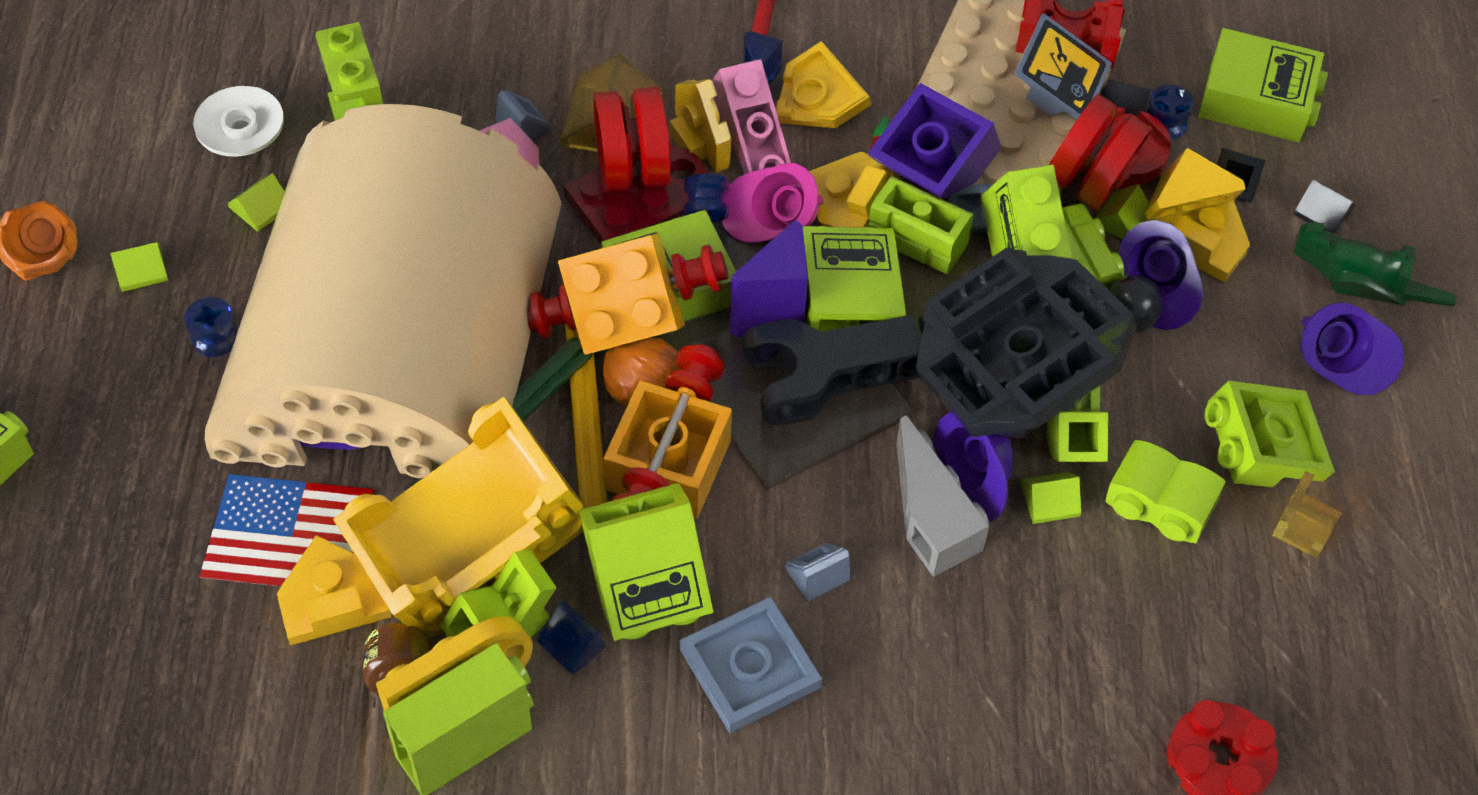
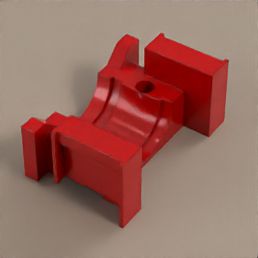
M1025 0L1022 13L1024 21L1021 20L1015 52L1024 53L1036 25L1044 13L1112 62L1110 69H1113L1121 41L1119 33L1126 9L1122 8L1124 0L1094 1V4L1089 9L1078 12L1063 8L1057 0Z

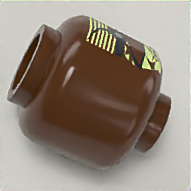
M402 622L386 624L372 631L365 641L363 680L367 688L379 696L376 683L384 679L393 668L401 664H409L431 651L433 645L428 634L416 626L408 627Z

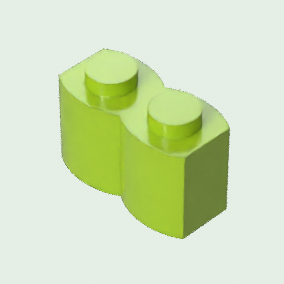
M1134 440L1110 483L1105 501L1120 516L1126 519L1151 522L1165 537L1173 541H1185L1196 544L1220 499L1226 481L1218 474L1201 465L1180 461L1173 454L1157 445Z

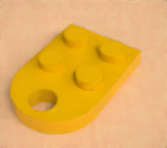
M506 616L484 620L456 636L446 637L439 641L428 653L409 664H401L393 668L384 679L376 683L384 711L495 643L499 645L507 658L515 655L526 667L533 651L532 639L516 619Z

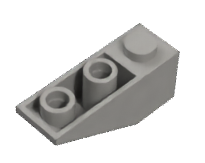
M907 415L900 418L896 449L906 540L934 577L984 550L989 530V521L983 508L977 502L972 503L961 489L959 477L954 469L949 465L944 466L935 454L933 444L927 433L922 429L917 430Z

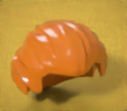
M45 200L6 211L0 222V258L8 268L22 279L27 281L42 275L58 272L75 255L77 249V226L53 202L49 203Z
M652 337L609 348V351L605 353L604 364L602 365L607 392L611 398L626 406L629 404L639 380L666 388L665 382L668 375L672 371L681 370L676 362L679 352L663 339Z

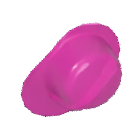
M786 163L752 171L736 178L726 188L721 199L720 217L724 228L733 238L745 243H759L773 240L794 220H797L803 226H810L815 221L819 206L824 204V200L818 194L815 178L807 168L796 163Z

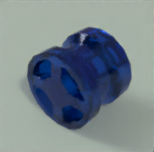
M1162 85L1152 92L1149 108L1146 113L1153 115L1163 123L1170 134L1171 140L1177 139L1186 131L1189 121L1188 117L1191 115L1194 105L1193 97L1180 86Z
M696 174L685 178L684 191L688 194V202L683 207V216L706 210L711 222L727 219L729 216V206L724 202V195L729 190V180L726 177L715 174Z
M216 297L201 298L193 302L187 308L184 318L186 328L190 333L191 343L195 350L207 357H218L229 353L233 348L238 333L232 308L226 301Z

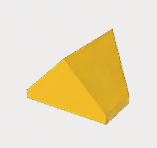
M1186 148L1161 175L1145 211V217L1147 221L1230 203L1246 188L1242 179Z

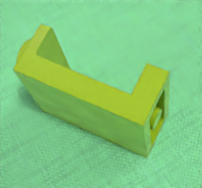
M359 22L317 31L315 33L317 44L332 92L327 94L334 120L343 118L345 111L349 109L383 104L380 85Z

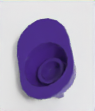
M1158 220L1139 223L1130 229L1121 241L1119 256L1123 262L1124 276H1144L1153 281L1162 292L1163 311L1161 317L1152 327L1162 330L1180 328L1194 318L1200 309L1204 295L1202 279L1192 249L1183 233L1170 223Z
M1346 302L1331 303L1319 309L1311 317L1305 316L1301 321L1304 326L1301 350L1305 362L1314 371L1344 390L1357 395H1373L1387 389L1398 378L1404 364V349L1399 336L1387 325L1361 308Z
M950 412L939 420L935 429L934 446L936 455L944 466L949 465L954 469L959 477L961 489L972 503L977 502L983 508L990 523L1000 517L1006 506L1008 495L1007 480L1011 477L1013 470L1011 441L1008 436L997 434L972 437Z

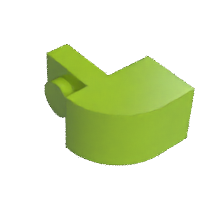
M1099 386L1084 396L1076 409L1062 411L1045 423L1047 445L1052 459L1058 462H1108V412L1100 410Z
M531 549L515 551L492 586L459 593L441 622L440 627L447 637L456 636L484 620L506 616L516 619L530 638H532L551 618L544 607L557 588Z

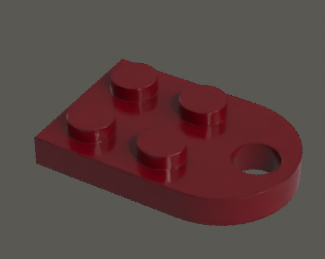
M670 144L669 186L646 188L639 180L635 162V166H633V181L629 191L605 193L600 168L564 184V197L601 245L602 241L698 212L706 200L708 187L707 171L699 157L683 147ZM685 170L693 175L687 179H677L671 174L675 171Z

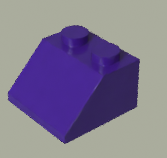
M919 83L870 149L868 155L871 159L939 198L944 199L976 183L1002 147L993 122Z

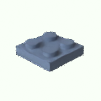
M771 596L680 640L681 653L729 734L820 689L822 685V677Z

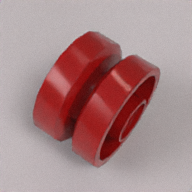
M659 87L634 88L630 96V116L628 106H625L623 97L618 91L593 93L595 135L604 192L629 191L633 181V166H635V162L639 180L646 188L669 186L670 135Z
M1098 93L1079 116L1049 164L1054 165L1057 185L1060 189L1070 187L1080 174L1084 175L1086 171L1088 172L1079 186L1077 199L1096 212L1102 207L1114 189L1117 190L1138 160L1140 156L1138 152L1153 129L1132 115L1124 119L1111 136L1110 128L1117 115L1118 106Z

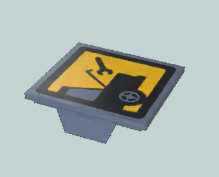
M1043 13L1014 75L1030 86L1026 99L1051 116L1065 111L1075 119H1078L1097 93L1099 94L1112 62Z

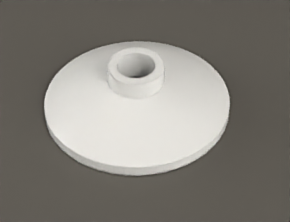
M235 86L220 90L206 98L196 110L193 126L197 139L208 150L223 156H245L263 150L279 136L284 124V115L279 101L269 92L252 86Z

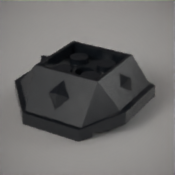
M1005 248L926 301L923 319L925 326L920 340L916 369L921 380L972 437L997 434L1022 439L1062 411L1076 409L1084 396L1120 372L1137 325L1133 313L1077 260L1051 255L1027 256L1026 251Z

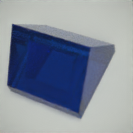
M753 31L745 33L743 63L761 59L768 85L781 71L783 41Z
M565 601L558 603L537 640L571 674L577 673L606 648L600 633Z

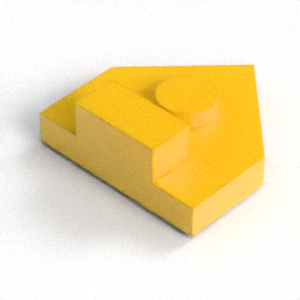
M821 41L786 64L783 75L784 83L775 109L780 124L837 128L872 104L870 96Z
M695 79L676 84L675 114L677 118L670 120V136L677 146L687 149L690 153H694L700 160L706 159L715 173L729 169L731 135L726 121L720 122L718 108L713 99L717 94L712 80L703 79L695 81Z
M861 151L809 171L815 178L818 194L824 200V204L819 206L817 214L820 225L828 227H868L870 207L874 199L890 177L893 176L899 179L901 175L871 159L867 153Z
M1234 200L1222 205L1157 219L1158 221L1170 223L1179 229L1190 244L1198 269L1224 283L1246 256L1250 246Z
M317 535L277 592L290 646L392 617L390 609L356 555Z

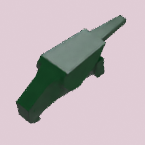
M1320 222L1301 225L1296 235L1293 253L1321 271L1331 282V286L1336 293L1405 306V300L1453 307L1456 303L1457 295L1410 280L1415 261V247L1404 245L1401 250L1384 251L1366 242L1344 239L1325 230V224Z

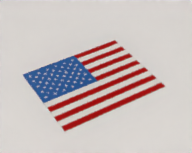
M229 474L199 578L282 586L316 535L354 553L333 519L345 511L347 504L351 500L362 494L373 495L374 489Z

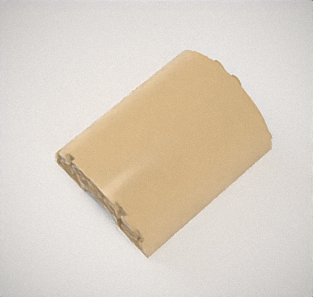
M404 104L363 106L346 110L341 119L331 123L322 121L314 127L306 136L305 142L297 154L205 428V443L210 458L227 464L244 461L263 463L271 467H283L285 465L305 466L307 457L299 441L308 444H317L321 441L347 443L359 448L368 447L369 445L389 446L399 473L415 478H424L473 443L468 430L474 413L482 406L495 403L503 396L513 405L514 398L516 397L531 330L528 327L530 294L538 291L541 292L562 204L558 191L540 165L533 167L518 154L519 146L492 129L482 133L461 124L462 116L428 107Z

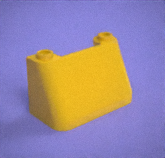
M504 396L495 403L482 406L474 413L468 430L473 443L392 501L382 495L362 494L351 500L347 504L345 511L333 519L393 616L408 627L416 626L429 637L444 633L440 624L459 593L492 586L515 551L531 549L541 563L584 531L579 510L585 509V506Z

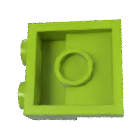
M1229 380L1207 401L1205 421L1208 426L1216 428L1220 441L1218 462L1221 467L1229 469L1233 483L1273 488L1284 477L1324 482L1335 472L1306 391Z

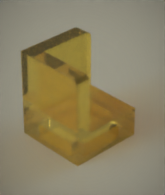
M1305 471L1289 499L1272 536L1318 558L1342 512L1306 495L1315 475Z

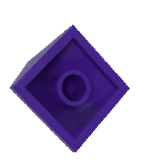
M794 220L732 275L730 332L736 337H744L745 333L752 327L778 320L794 319L804 322L808 277L803 225L797 220Z

